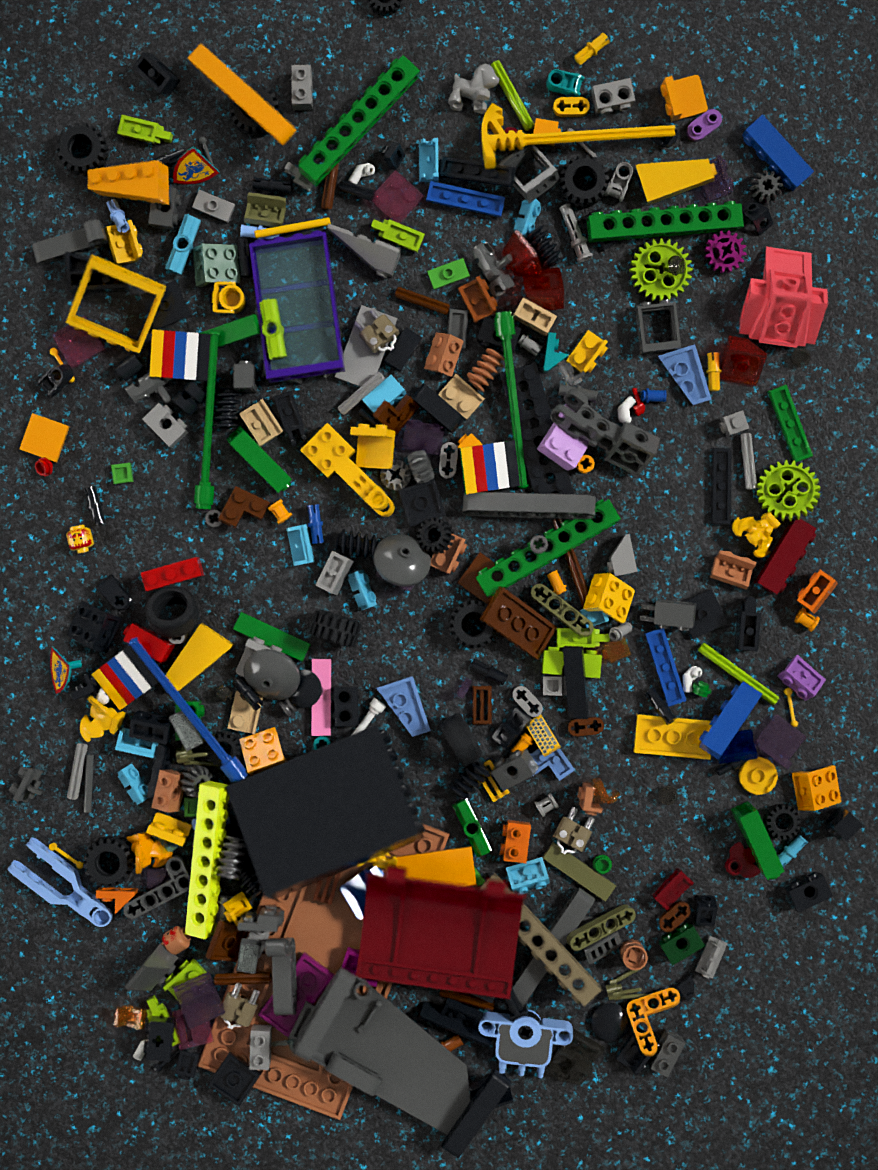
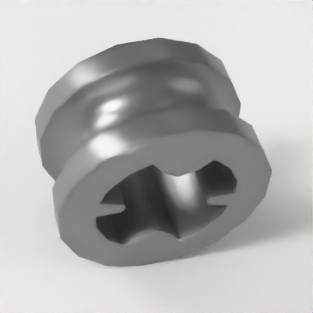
M210 510L205 516L206 523L211 527L220 526L222 522L218 521L212 524L210 522L212 519H209L210 515H215V513L220 516L221 512Z
M541 535L533 537L530 543L531 550L537 554L545 552L548 546L546 538ZM542 540V544L545 545L544 548L536 549V545H533V543Z
M288 698L284 702L279 703L288 716H291V712L297 711L294 704Z

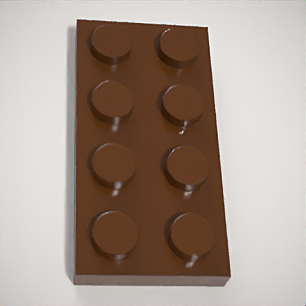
M501 586L498 587L480 618L481 621L537 660L557 628Z

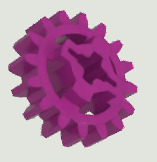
M730 230L725 235L723 231H720L718 236L713 234L712 240L707 241L709 246L705 247L704 251L708 252V254L704 258L710 259L708 266L713 264L714 271L720 268V273H723L725 269H727L728 273H731L732 267L737 270L739 264L744 262L741 257L747 255L746 252H743L746 245H741L743 238H736L738 233L732 236ZM720 240H728L725 243L718 242ZM727 246H729L728 249H727V250H728V251H727V255H725V256L722 258L724 249H726ZM724 261L732 262L730 264H723Z

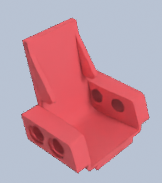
M766 247L763 280L753 278L750 280L740 315V334L749 335V338L759 340V343L793 348L806 346V343H816L828 305V289L812 287L811 253Z

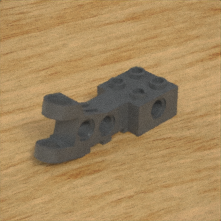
M570 389L563 398L570 408L560 404L550 414L552 421L569 435L577 439L581 437L589 441V445L593 447L597 445L605 449L606 455L604 460L636 476L640 475L656 455L660 438L628 422H625L621 427L603 418L588 405V396L578 389ZM570 396H574L578 400V403L573 402ZM557 412L563 413L565 418H561Z

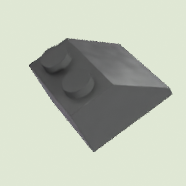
M160 943L125 988L127 990L151 991L156 985L160 987L167 978L164 975L167 974L169 976L176 968L174 963L178 957L168 952L164 945Z

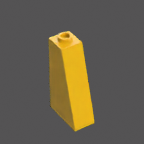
M709 159L636 165L648 205L715 181L714 175L717 174L714 163L710 164Z
M201 623L165 676L176 690L180 691L233 648L235 644L204 623Z

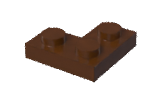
M406 394L395 408L384 400L373 413V416L383 425H387V429L395 431L396 436L420 406Z
M235 486L218 521L236 529L244 513L262 521L270 506V502Z

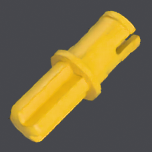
M601 33L592 42H587L586 46L575 54V61L581 65L590 57L596 56L600 49L610 43L607 35Z
M714 352V360L712 353L707 354L708 370L706 373L708 374L709 391L716 392L720 390V373L722 371L719 369V353Z

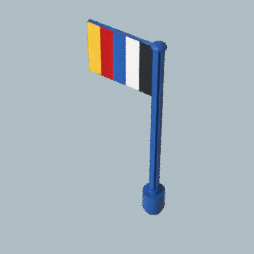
M132 638L127 648L91 674L119 710L160 682L220 758L222 763L220 768L228 779L236 783L248 776L245 772L246 768L236 756L231 757L224 751L139 643L138 638Z

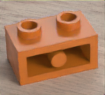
M821 569L818 573L815 572L811 576L808 586L802 588L797 595L798 603L813 614L817 612L838 584L835 579Z
M507 820V825L503 824L502 836H505L504 844L501 843L500 855H503V861L526 864L531 830L530 822Z

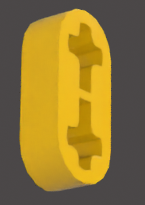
M560 97L554 102L553 112L559 117H583L588 113L590 104L584 97ZM560 103H563L565 107L570 106V108H564V111H560V108L557 107ZM579 103H582L586 107L583 111H579V108H573V106H578Z

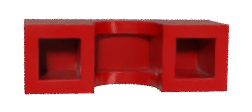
M194 557L141 573L145 591H152L178 582L205 576L200 557Z

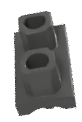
M20 767L18 776L23 778L21 784L14 782L9 789V792L14 795L13 800L16 802H28L29 798L33 799L35 794L41 795L43 790L39 788L41 784L39 779L43 771Z

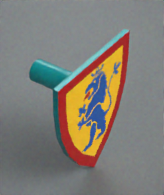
M192 147L180 156L176 162L173 171V183L197 184L205 182L219 174L220 171L201 154L200 150Z
M52 646L50 667L56 694L63 692L68 682H70L71 669L82 667V663L80 660L67 662Z

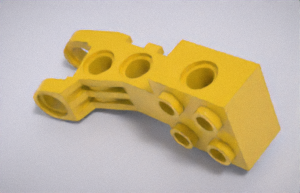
M326 423L300 451L328 478L336 472L381 517L392 515L395 509L392 500L350 459L356 451ZM388 503H389V509H388L387 511H385V512L380 511V510L385 509V508L387 507Z

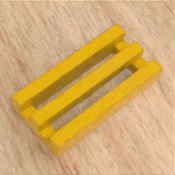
M491 760L486 761L484 764L486 766L489 765L493 770L494 765ZM491 775L487 778L498 795L494 796L486 781L482 782L493 803L510 793L508 789L500 792Z

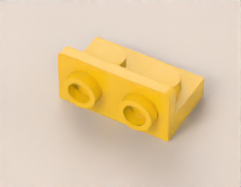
M588 330L568 357L566 363L583 375L587 371L591 373L597 364L594 362L597 356L602 357L608 349L605 346L608 341H603Z
M156 812L153 822L149 825L146 833L183 846L187 841L192 825L161 812Z

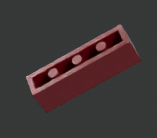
M793 517L754 583L772 594L778 595V593H782L787 585L785 583L788 576L791 577L797 568L795 564L798 559L801 560L806 554L805 548L807 544H811L815 539L817 528L802 519L798 520L796 517Z

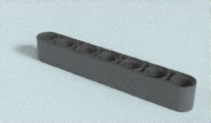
M464 493L462 513L467 516L593 519L595 517L596 498L591 495Z
M580 887L575 890L549 928V931L563 946L567 943L569 933L576 930L595 901L593 896ZM554 950L546 952V956L549 959H554L557 956ZM533 955L529 957L512 982V988L522 1007L547 972L544 968L546 964L541 959L538 961Z

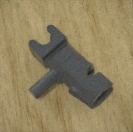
M487 241L484 245L480 243L470 250L474 259L479 258L478 266L490 283L488 287L494 297L504 295L506 289L514 287V282L510 275L505 274L502 269L513 260L512 255L508 254L499 261L495 251Z
M150 372L138 379L139 387L132 383L125 390L135 403L149 398L150 394L155 392L160 394L167 405L173 400L163 386L171 383L176 378L151 377Z

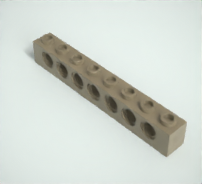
M494 873L489 878L491 880L502 881L496 873ZM484 882L480 887L486 888V882ZM508 886L506 887V892L514 893ZM523 904L520 922L527 921L530 928L522 930L519 927L518 940L524 946L528 945L533 950L531 954L538 961L541 959L546 964L544 968L551 975L555 974L559 978L558 983L565 990L568 988L573 993L571 997L576 1003H582L586 1006L602 990V987L529 908ZM539 935L543 938V943L537 945L533 942L532 938ZM554 950L557 956L554 959H549L546 956V952ZM566 964L570 967V971L562 973L559 967ZM581 979L584 985L581 988H576L573 985V981Z

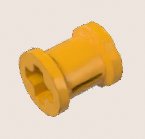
M583 455L576 468L580 473H587L594 468V459L589 455ZM586 459L587 464H590V466L583 469V465L580 462Z
M282 499L268 508L277 518L278 525L292 516V513H289L283 505Z
M802 608L796 615L794 622L804 625L808 628V631L812 632L819 623L820 618L818 616L814 617L806 612L805 608Z

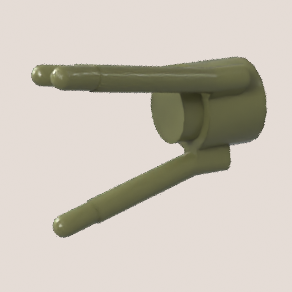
M183 744L182 748L176 749L178 764L215 766L213 762L194 761V757L207 756V752L194 753L193 749L186 752Z
M630 970L616 979L609 980L610 984L606 985L609 1000L616 1001L647 996V993L630 994L640 992L641 988L623 990L621 984H617V982L639 970Z

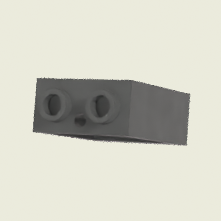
M526 145L523 150H516L499 163L500 165L514 166L517 169L533 157L545 170L525 186L514 176L512 185L528 203H531L560 181L557 169L535 145Z
M668 299L659 301V304L651 305V302L640 303V306H637L635 309L640 355L680 349L681 341L676 302H670ZM669 310L672 341L646 344L642 313Z

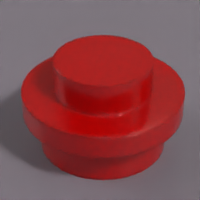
M41 457L35 463V469L39 475L49 476L53 472V465L49 459Z

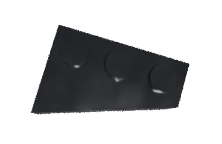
M66 251L67 290L72 294H77L90 258ZM93 269L84 294L130 292L129 283Z

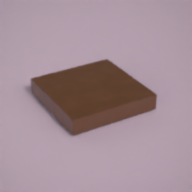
M479 552L458 581V584L488 605L492 597L487 599L476 577L479 576L477 573L486 567L488 569L494 567L495 562ZM495 572L492 575V579L496 582L501 581L503 575Z
M219 920L205 957L210 960L237 962L241 940L247 937L249 931L238 930V926L234 922L229 923V921Z

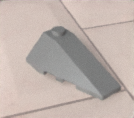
M328 224V232L371 269L376 271V275L387 279V276L392 278L400 259L399 248L378 240L372 243L364 235L360 234L355 237L349 230Z

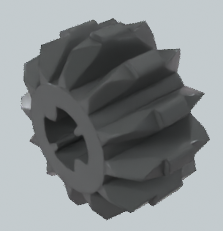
M764 170L762 174L757 173L755 175L756 179L753 178L751 180L753 186L749 188L750 191H755L752 198L758 196V202L761 203L764 199L765 204H768L770 200L776 201L777 196H780L782 193L780 188H782L783 184L777 183L780 180V176L774 178L775 172L772 171L768 175L767 170ZM764 184H767V185H768V186H767L768 190H765V189H764V188H765V185H764Z
M424 450L415 451L413 454L408 455L409 466L417 483H426L434 479L435 475L432 465Z
M193 765V767H187V772L182 773L184 778L179 780L182 783L180 788L187 796L198 798L199 785L212 781L213 775L204 766Z

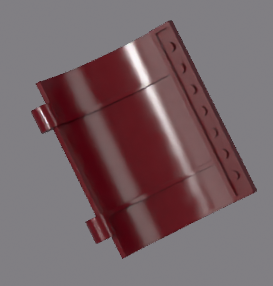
M387 865L385 875L366 873V900L356 970L357 977L510 999L525 894L506 892V881L487 879L486 888L409 878L406 877L407 868Z

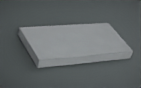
M361 305L355 322L360 320L365 327L371 326L374 323L373 321L376 320L370 313L372 309ZM385 314L396 325L398 319ZM354 324L343 353L346 372L336 373L335 378L361 387L379 371L386 350L373 353L359 336L361 331Z

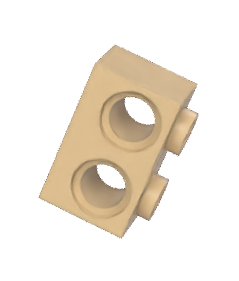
M524 297L514 313L515 320L544 336H547L557 317Z

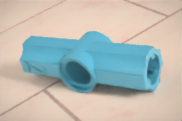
M184 215L179 232L173 240V248L165 267L166 270L182 275L188 256L193 250V242L201 223L200 219L191 215ZM181 241L188 242V245L185 249L179 248V243Z

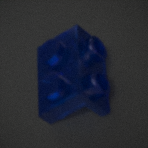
M752 729L740 730L736 733L719 758V764L757 759Z

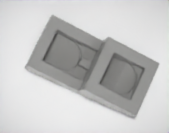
M543 676V695H567L565 676Z

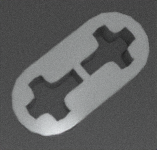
M452 442L443 444L440 452L439 473L445 479L452 478L456 473L458 448ZM448 446H452V450H455V453H451L450 459H447V453L444 452V449H447ZM446 462H450V468L453 469V472H450L449 475H445V472L442 471V468L446 467Z
M520 685L513 689L512 697L529 716L538 717L542 713V704L525 686ZM517 690L526 691L524 693L527 698L526 701L521 697L519 699L516 698L518 695ZM529 701L533 705H539L537 707V709L539 710L537 713H535L534 711L531 713L529 712V710L531 709L530 706L527 704Z

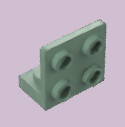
M202 243L193 248L196 287H204L215 282L240 283L237 245Z

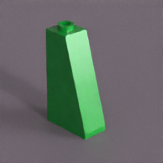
M241 426L226 439L278 493L281 490L285 491L291 485L290 481L292 479Z
M748 801L731 808L762 875L767 880L778 878L785 871L758 810Z

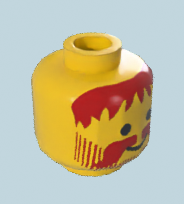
M85 525L71 527L70 531L66 534L70 550H77L78 554L89 552L88 548L94 545L91 529L85 527Z

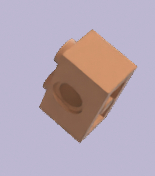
M172 769L159 771L151 808L167 813L180 811L184 791L180 788L182 783L179 780L184 778L183 772Z

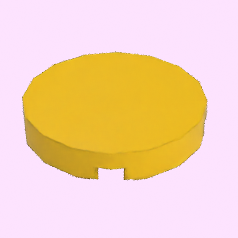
M760 756L753 757L740 767L739 781L742 787L749 793L762 795L770 792L775 787L778 774L776 767L768 759Z

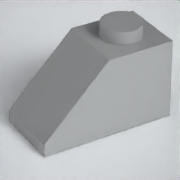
M630 534L623 535L609 557L610 562H607L608 572L614 576L638 572Z

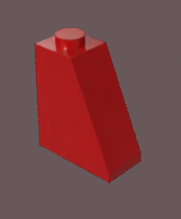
M137 623L128 624L123 633L125 635L123 639L125 642L129 643L132 638H138L137 640L150 657L161 663L168 660L176 645Z

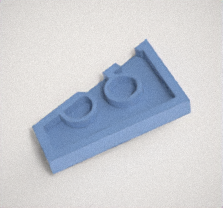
M695 344L658 356L692 405L712 400Z
M413 676L376 688L412 737L431 731Z

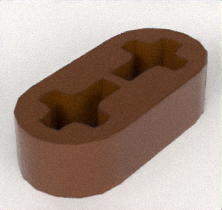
M595 716L588 717V719H572L569 721L567 729L571 735L577 737L595 735L603 731L604 723L599 717ZM594 720L600 723L596 731L592 727L587 728V725L593 724ZM575 722L580 726L584 725V728L578 729L577 733L571 730Z
M682 900L675 902L668 911L666 910L659 917L658 924L660 928L665 932L673 931L689 917L691 913L690 906ZM678 906H686L684 908V910L686 911L684 914L680 912L675 916V914L679 911ZM672 917H674L670 921L671 926H663L665 924L663 921L664 919L670 920Z

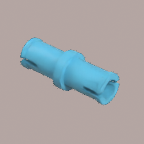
M800 834L788 846L786 845L784 847L785 850L778 856L783 868L792 858H796V854L808 843Z

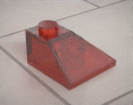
M515 230L502 250L503 258L508 254L513 257V260L505 266L506 270H511L516 276L542 278L544 275L538 255L519 230Z
M560 267L522 270L525 295L545 310L564 309V286Z
M729 335L723 353L720 380L757 386L767 353L749 339Z

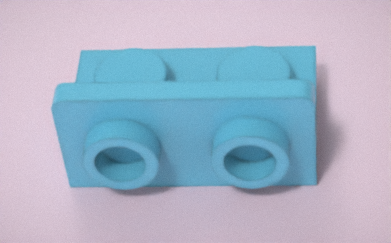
M542 857L527 861L526 864L520 863L506 868L514 893L525 894L530 889H542L550 883Z

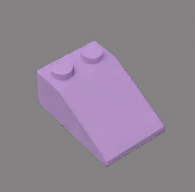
M560 412L559 416L561 418H565L563 413ZM553 423L537 450L569 471L576 467L585 453L589 441L581 437L577 439Z

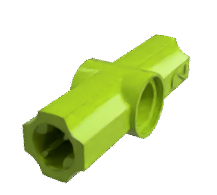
M277 299L262 300L259 302L263 320L262 331L266 337L269 360L284 359L287 357L283 337L284 327L281 325ZM276 325V332L271 334V327Z

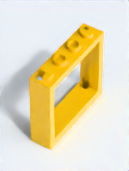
M92 254L66 323L75 327V330L82 329L87 331L92 337L104 338L111 345H121L128 352L140 353L166 286ZM93 269L156 295L138 341L76 315Z

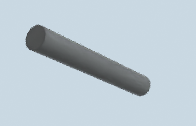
M91 754L86 755L84 813H91L94 755Z

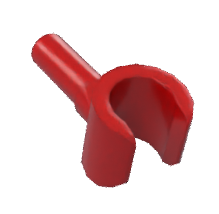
M633 388L632 391L637 405L632 408L635 414L639 416L644 413L645 405L641 402L637 388Z

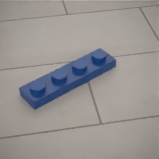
M430 181L426 201L501 218L505 197Z
M664 628L644 633L665 700L668 703L667 706L687 701Z

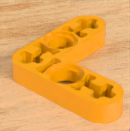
M667 988L632 1000L627 1005L628 1017L640 1050L645 1056H653L657 1052V1042L647 1016L677 1006L680 1002V993L675 988ZM669 993L677 996L674 1002L668 999L664 1001L666 1005L662 1006V1000L659 996L663 995V999L668 998ZM656 999L659 1002V1006L654 1009L650 1008L648 1001ZM633 1005L641 1008L638 1010L640 1019H637L635 1022H633V1019H636V1015L634 1012H630ZM645 1023L648 1027L647 1031L639 1033L636 1029L638 1024ZM645 1037L648 1038L650 1045L654 1044L652 1051L643 1048L646 1046Z

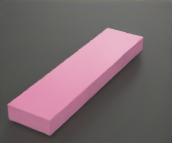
M312 659V672L317 675L323 688V694L312 706V736H331V659Z

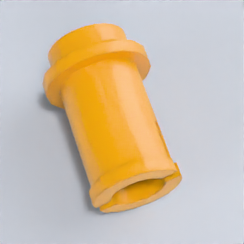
M557 570L546 575L554 589V593L559 595L567 591L565 588L567 585L563 584Z
M527 733L521 734L520 740L511 751H522L528 748L530 744L533 745L534 739Z

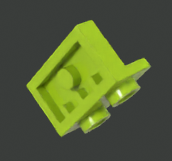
M194 958L190 962L185 960L178 967L180 969L179 972L175 975L171 973L165 979L163 989L165 991L168 989L179 1002L209 976Z

